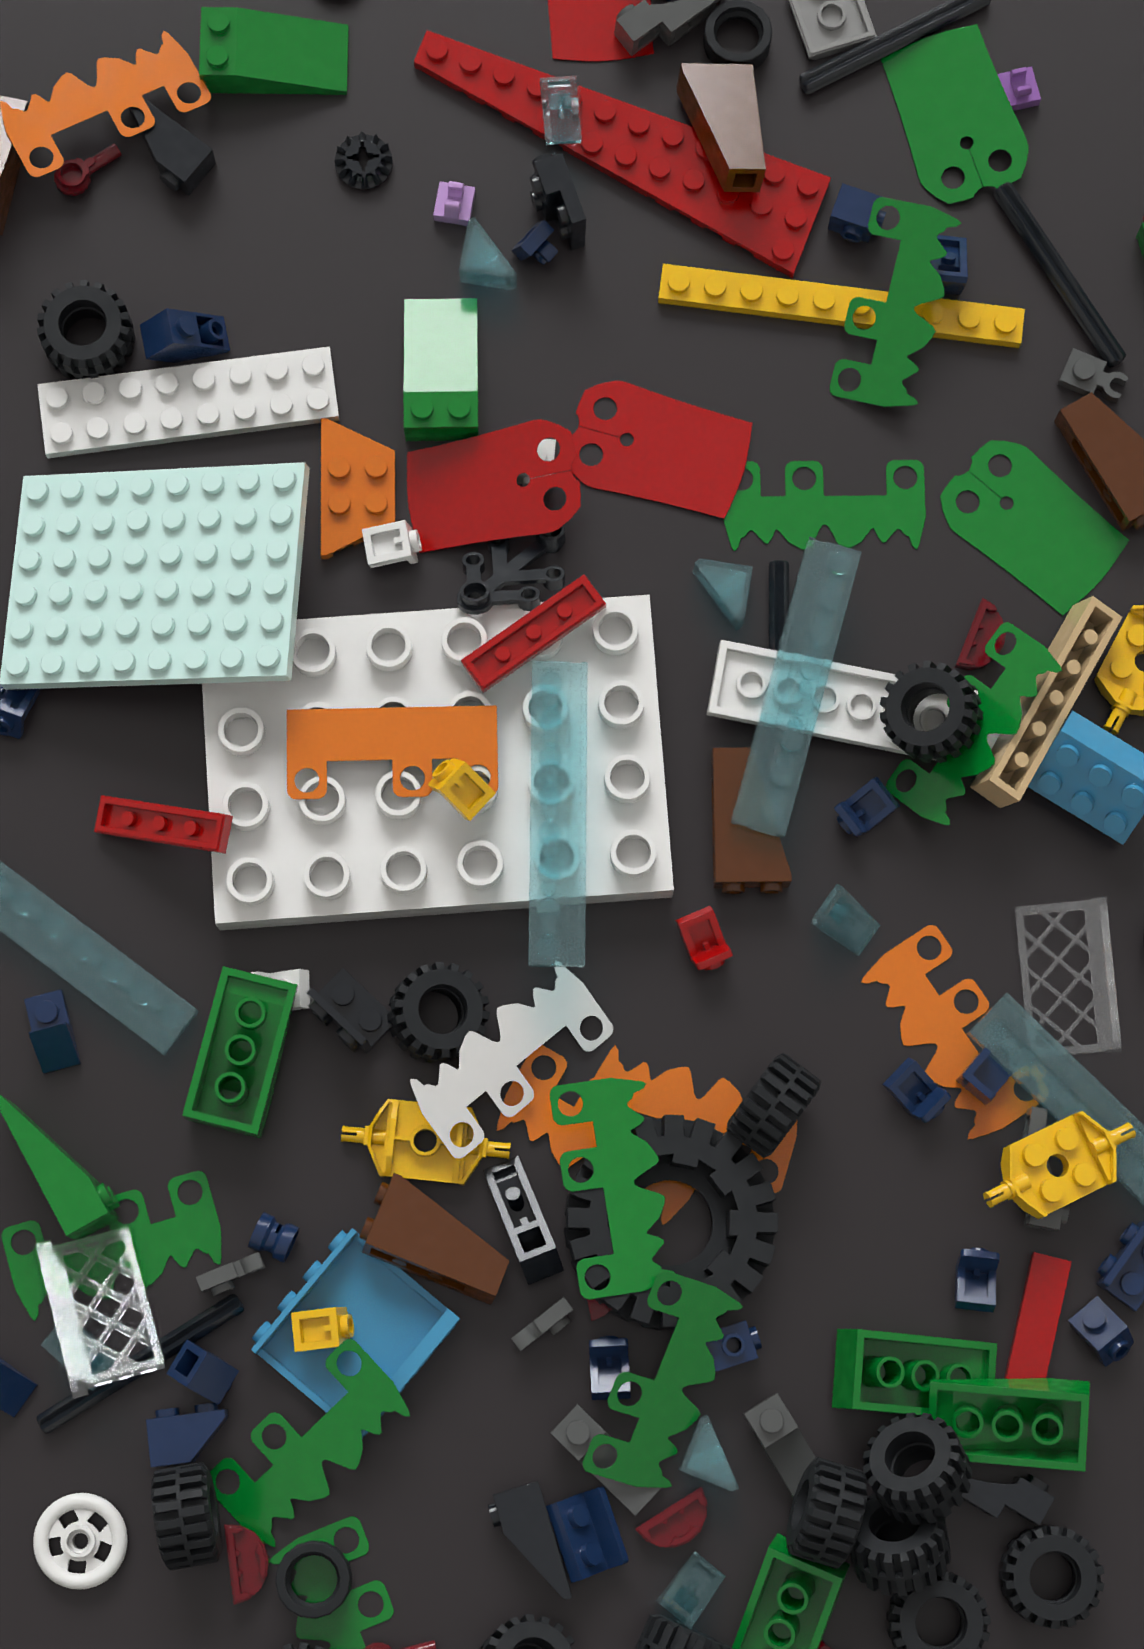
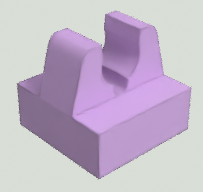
M440 181L433 214L434 221L470 226L476 193L475 187L465 186L464 183L449 181L447 183Z

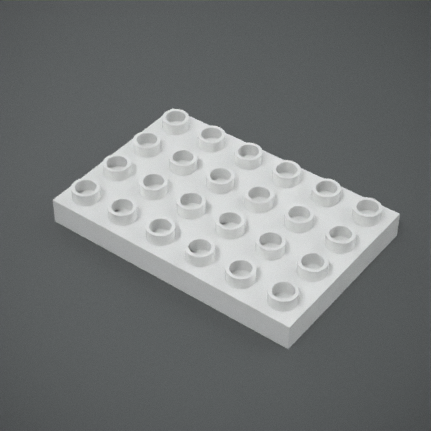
M650 594L603 598L606 602V608L484 693H482L462 666L461 660L530 612L520 609L518 604L493 605L489 611L478 615L464 613L459 608L297 619L291 681L203 683L209 812L233 816L226 854L211 852L215 924L221 931L672 898L674 884ZM497 705L498 790L471 821L464 819L440 793L433 790L425 797L397 796L393 792L392 760L327 761V792L324 797L320 799H293L287 793V710ZM432 759V774L443 761L451 759ZM483 765L472 766L471 768L489 784L491 779L489 770ZM409 766L402 771L400 781L406 789L417 790L424 784L425 775L419 767ZM301 769L295 776V785L302 792H312L319 785V776L313 769Z

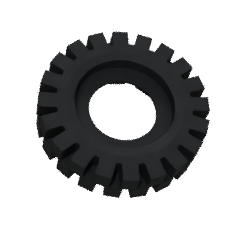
M664 1115L659 1119H652V1117L644 1118V1121L632 1129L631 1133L645 1140L655 1151L659 1161L652 1168L638 1176L634 1180V1184L645 1189L649 1185L660 1181L671 1180L685 1183L702 1195L709 1206L712 1216L710 1239L704 1250L696 1258L681 1265H658L663 1270H670L678 1275L715 1286L741 1304L742 1300L748 1294H751L763 1279L762 1274L765 1268L770 1265L776 1248L773 1245L774 1235L778 1233V1213H774L772 1205L776 1198L771 1182H765L760 1172L764 1169L753 1153L748 1155L740 1147L743 1143L729 1131L723 1134L714 1129L716 1125L700 1118H697L695 1121L685 1120L684 1115ZM588 1159L581 1165L574 1181L583 1183L592 1177L593 1166ZM603 1187L575 1192L570 1191L564 1211V1216H566L564 1236L566 1248L570 1249L572 1256L570 1262L577 1275L576 1267L581 1259L614 1253ZM598 1264L589 1267L585 1273L586 1284L594 1290L606 1288L610 1282L608 1269ZM675 1281L664 1282L658 1289V1300L664 1305L675 1304L681 1297V1287ZM651 1288L642 1292L595 1299L599 1304L604 1303L612 1309L611 1313L626 1322L634 1321L640 1323L641 1327L655 1330L664 1328L673 1329L674 1331L679 1320L678 1317L651 1309L648 1306L647 1299Z

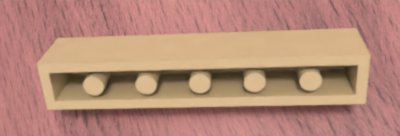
M1094 596L1072 606L1048 648V651L1061 666L1062 671L1058 673L1047 671L1036 676L1038 694L1035 697L1021 696L1020 698L1022 717L1017 734L999 735L991 749L995 758V764L978 774L970 788L999 808L1021 800L1120 623L1122 616Z

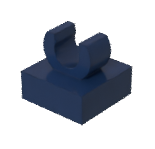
M545 220L540 221L526 233L511 251L521 261L533 255L542 265L550 262L558 253V250L546 240L554 229Z

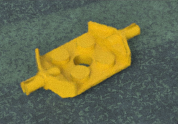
M1144 605L1132 606L1094 678L1100 693L1112 705V712L1103 728L1109 731L1116 719L1117 721L1110 732L1115 735L1119 733L1125 718L1129 714L1144 716V672L1135 665V657L1139 654H1144Z
M387 1099L369 1126L365 1125V1128L342 1126V1133L357 1135L341 1134V1142L363 1143L364 1146H368L380 1177H392L396 1173L406 1179L454 1183L464 1186L482 1158L489 1156L509 1159L510 1157L509 1151L495 1149L510 1150L511 1143L488 1141V1138H484L465 1157H453L423 1116L418 1102ZM467 1107V1109L469 1110V1112L472 1114V1116L474 1117V1119L477 1121L476 1116H475V1114H474V1111H473L472 1107ZM465 1122L455 1124L450 1131V1139L457 1147H465L473 1139V1129ZM423 1130L433 1132L437 1138L436 1146L428 1152L419 1151L414 1144L416 1135Z
M1079 1111L1004 1147L1000 1164L1003 1181L1000 1182L1001 1185L983 1193L984 1200L998 1194L997 1197L987 1201L986 1204L992 1208L1007 1199H1012L1023 1211L1040 1219L1106 1185L1116 1182L1117 1145L1136 1137L1135 1130L1121 1135V1133L1133 1128V1126L1127 1122L1109 1131L1086 1113ZM1050 1156L1059 1158L1063 1164V1172L1059 1177L1053 1176L1047 1169V1161Z

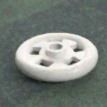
M90 1493L69 1494L53 1502L40 1516L33 1537L35 1558L44 1574L54 1583L76 1590L96 1587L111 1578L121 1566L128 1545L126 1525L119 1511L106 1499ZM74 1510L79 1520L64 1528L59 1518L63 1514ZM95 1512L107 1522V1525L101 1532L88 1522ZM79 1533L85 1534L88 1538V1544L83 1549L78 1548L74 1543V1539ZM61 1537L60 1543L63 1554L51 1555L49 1548L50 1538ZM101 1541L112 1545L105 1561L94 1556L99 1550ZM70 1559L86 1561L85 1573L69 1572Z

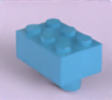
M1072 710L1057 733L1028 787L1124 845L1144 815V753Z

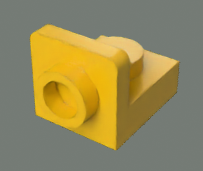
M456 758L445 760L438 765L432 774L434 778L428 783V786L433 791L440 793L468 821H471L496 794L465 761Z
M347 1307L291 1312L295 1352L338 1347L343 1341L354 1336V1321L352 1315L348 1314Z

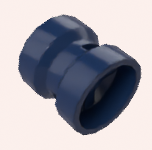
M263 1212L252 1233L248 1248L257 1252L264 1250L270 1252L273 1259L284 1263L293 1248L300 1228L290 1223L282 1225L276 1221L274 1216Z

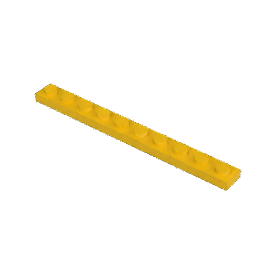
M663 264L658 303L844 326L849 303L853 298L862 297L886 302L889 292ZM942 298L919 304L914 308L915 312L936 330L933 338L1019 348L1022 342L1025 309ZM861 306L855 310L853 323L857 328L869 329L875 323L876 314L871 307Z

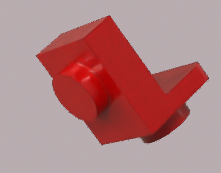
M711 906L675 920L689 958L698 970L719 968L725 963L726 959L733 956L731 948L725 942Z

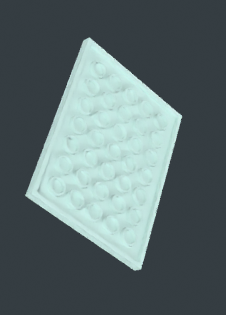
M305 462L23 476L0 686L5 690L291 681L310 468Z

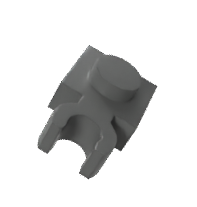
M1073 348L1057 385L1084 396L1091 392L1094 394L1095 390H1098L1104 399L1117 403L1121 394L1113 391L1110 384L1118 383L1125 386L1128 377L1122 372H1104L1106 361Z
M257 1252L236 1262L228 1263L196 1277L201 1292L207 1293L211 1291L213 1297L234 1289V1281L266 1268L261 1253Z
M563 1297L511 1339L519 1350L522 1351L548 1330L554 1336L571 1322L568 1314L573 1311V1308Z

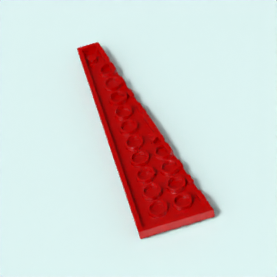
M426 31L414 59V67L456 91L463 92L468 98L481 105L486 104L499 111L502 117L513 123L516 121L533 130V134L543 140L547 138L563 147V151L645 197H651L663 207L678 211L690 218L691 222L695 225L712 230L722 236V240L733 246L737 244L753 253V257L793 279L829 187L831 177L764 153L766 171L760 192H724L692 126L432 31Z

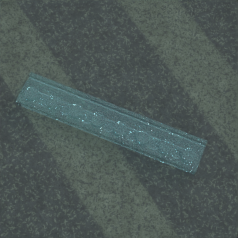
M809 537L807 540L730 822L732 824H740L749 829L784 838L786 835L861 557V551L827 541L821 542L815 540L814 537Z
M532 661L529 967H585L588 662Z
M0 861V931L163 1055H166L170 1047L179 1039L199 1011Z
M1008 993L1004 994L967 1034L982 1049L987 1047L991 1051L990 1056L1044 1109H1048L1047 1112L1057 1122L1079 1111H1083L1109 1131L1129 1122L1133 1128L1121 1133V1135L1135 1130L1136 1137L1117 1145V1180L1144 1206V1125Z

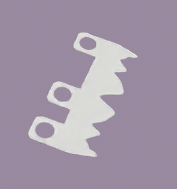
M555 961L554 968L558 978H556L553 991L537 987L533 989L535 1007L516 1003L497 1008L500 1030L499 1042L491 1041L474 1031H469L459 1050L458 1070L448 1064L441 1063L438 1085L436 1086L430 1084L424 1086L417 1079H410L411 1087L423 1116L453 1157H465L484 1139V1131L469 1112L467 1106L485 1091L506 1117L516 1115L533 1100L534 1090L517 1065L563 1027L567 1026L581 1048L588 1052L596 1049L612 1035V1023L584 983L561 963ZM588 1016L599 1018L603 1025L600 1037L592 1041L585 1039L580 1032L581 1022ZM509 1081L518 1082L524 1091L521 1102L514 1106L506 1105L500 1096L501 1088ZM460 1122L469 1124L474 1133L471 1143L465 1147L455 1146L450 1139L452 1127Z

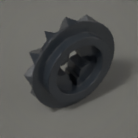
M362 131L359 135L347 136L341 146H337L334 160L337 174L341 180L357 189H370L380 185L389 176L393 164L388 143L385 144L377 134L374 136L366 135ZM361 149H365L368 158H373V160L367 162L366 172H362L359 161H353V159L359 158Z

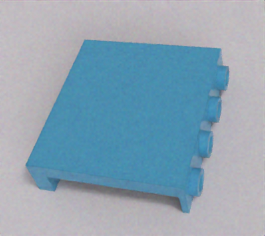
M353 1228L348 1234L342 1230L328 1246V1249L332 1252L323 1264L317 1260L302 1277L307 1282L298 1294L291 1291L277 1307L282 1313L271 1325L266 1321L252 1337L256 1344L251 1350L263 1358L326 1413L348 1393L326 1368L325 1364L327 1357L337 1347L295 1352L291 1312L347 1307V1312L352 1315L354 1321V1336L350 1339L355 1340L394 1382L399 1393L403 1391L461 1320L402 1269L362 1253L366 1241L360 1239V1234ZM353 1351L342 1352L337 1359L338 1370L346 1376L356 1375L361 1369L359 1355ZM362 1429L361 1432L363 1439L365 1435L368 1433V1431Z

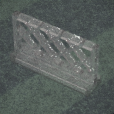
M1107 897L1015 907L1029 1058L1121 1052L1122 1045ZM1084 910L1086 924L1076 936L1058 923L1068 911ZM1060 912L1055 919L1047 913ZM1040 914L1051 924L1036 939L1025 930L1023 915ZM1054 927L1058 928L1072 940L1059 956L1042 944V941ZM1085 932L1087 933L1088 946L1079 940ZM1026 938L1034 943L1028 951L1026 948ZM1075 944L1079 945L1089 954V963L1080 973L1076 972L1062 960ZM1037 947L1055 960L1041 977L1028 967V958ZM1058 964L1076 977L1062 994L1045 981ZM1089 969L1091 973V983L1083 977ZM1029 974L1037 980L1031 989ZM1079 981L1093 993V1000L1084 1011L1080 1010L1066 998ZM1041 984L1058 997L1057 1001L1045 1015L1032 1005L1031 996ZM1062 1001L1079 1015L1066 1032L1049 1019L1050 1015ZM1093 1007L1095 1021L1087 1015ZM1033 1012L1041 1018L1040 1021L1035 1025V1027L1033 1021ZM1085 1019L1096 1028L1097 1044L1081 1045L1070 1034ZM1045 1022L1062 1035L1052 1048L1036 1049L1035 1033ZM1066 1039L1074 1045L1060 1047Z
M128 1226L52 1246L51 1240L35 1244L73 1399L89 1395V1388L165 1368ZM119 1241L124 1242L126 1250L118 1262L101 1254L107 1244ZM79 1252L89 1258L82 1269L77 1272L65 1266L63 1256ZM128 1260L130 1268L124 1266ZM96 1261L112 1269L103 1284L86 1276ZM119 1273L134 1280L135 1284L127 1296L110 1288ZM68 1276L74 1279L71 1285L69 1284ZM81 1283L98 1291L88 1306L73 1299V1294ZM136 1294H138L139 1302L133 1300ZM104 1295L121 1303L112 1318L95 1310ZM128 1307L143 1314L144 1318L136 1330L119 1323ZM76 1310L83 1313L79 1320ZM89 1317L107 1325L97 1341L82 1334L81 1329ZM146 1328L149 1337L142 1334ZM113 1329L131 1337L121 1353L103 1345ZM139 1341L152 1348L154 1358L137 1362L127 1356L136 1342ZM85 1345L91 1347L88 1354ZM98 1352L115 1359L110 1370L92 1375L90 1364Z

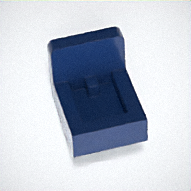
M875 777L846 801L836 805L834 809L839 814L837 821L848 834L853 833L856 837L867 834L898 809L900 805L879 778Z
M909 1057L882 1084L910 1116L923 1123H927L939 1116L944 1110L945 1104L951 1099V1095L946 1090L938 1087L921 1066Z
M984 1248L961 1250L955 1267L956 1309L994 1312L996 1306V1270L1000 1261L999 1253L989 1252Z
M1098 1296L1068 1320L1072 1329L1096 1352L1099 1361L1105 1367L1113 1361H1119L1124 1358L1134 1344L1128 1326Z
M603 1336L589 1341L592 1400H608L616 1377L621 1372H629L627 1338ZM630 1382L621 1385L617 1393L618 1399L631 1398Z

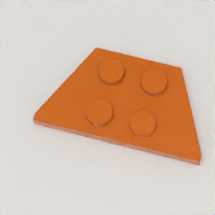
M321 418V558L329 559L333 557V553L352 544L355 546L363 542L362 529L396 522L395 450L327 418Z

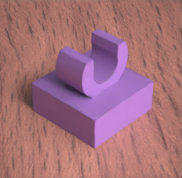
M1022 67L997 74L1013 111L1040 104L1041 97L1032 67Z

